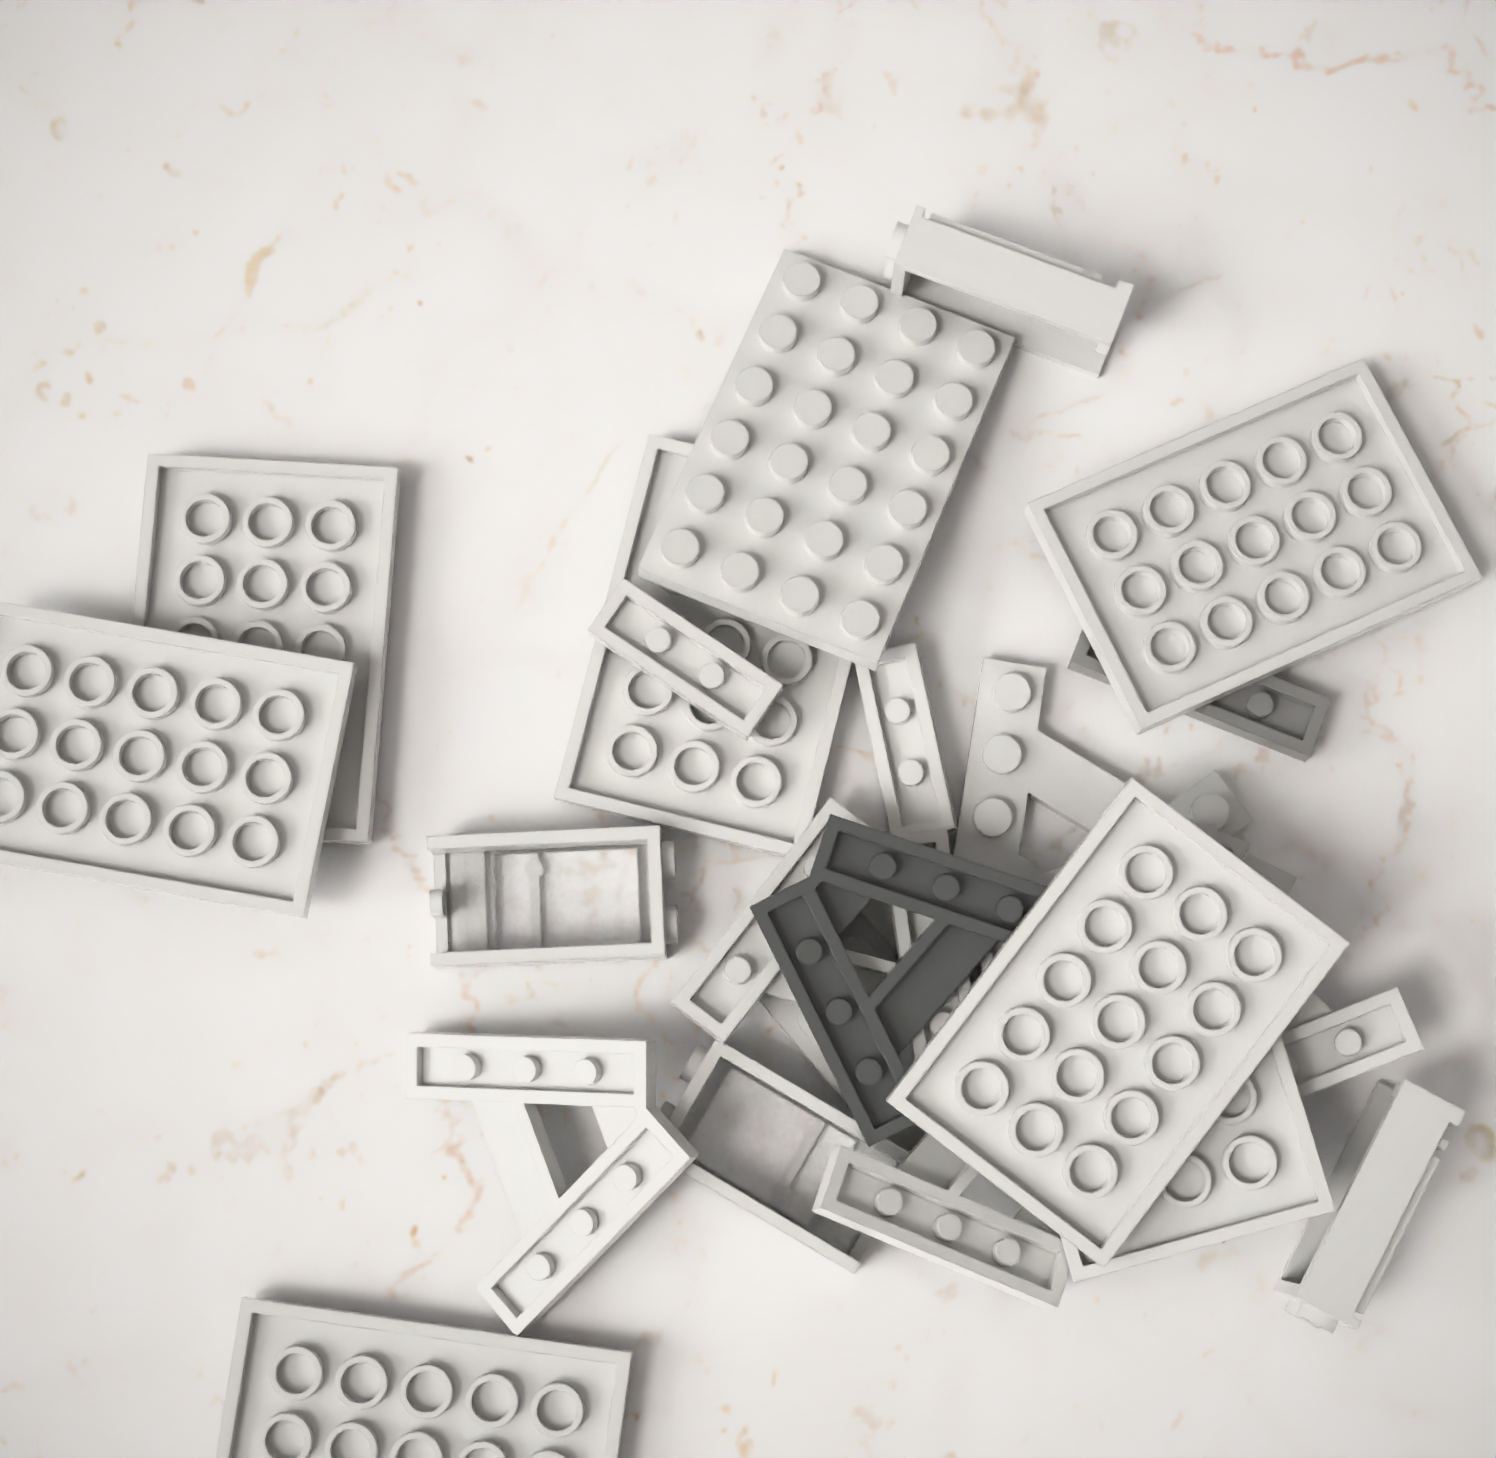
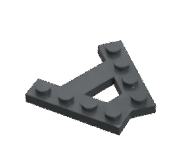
M830 814L809 877L751 905L750 909L868 1147L915 1124L886 1101V1098L906 1073L898 1055L997 941L1006 942L1047 886ZM872 898L934 919L868 995L839 938V935Z

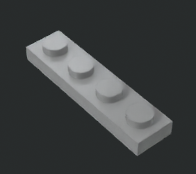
M1082 628L1067 668L1111 685ZM1271 675L1184 715L1306 762L1311 757L1332 699Z

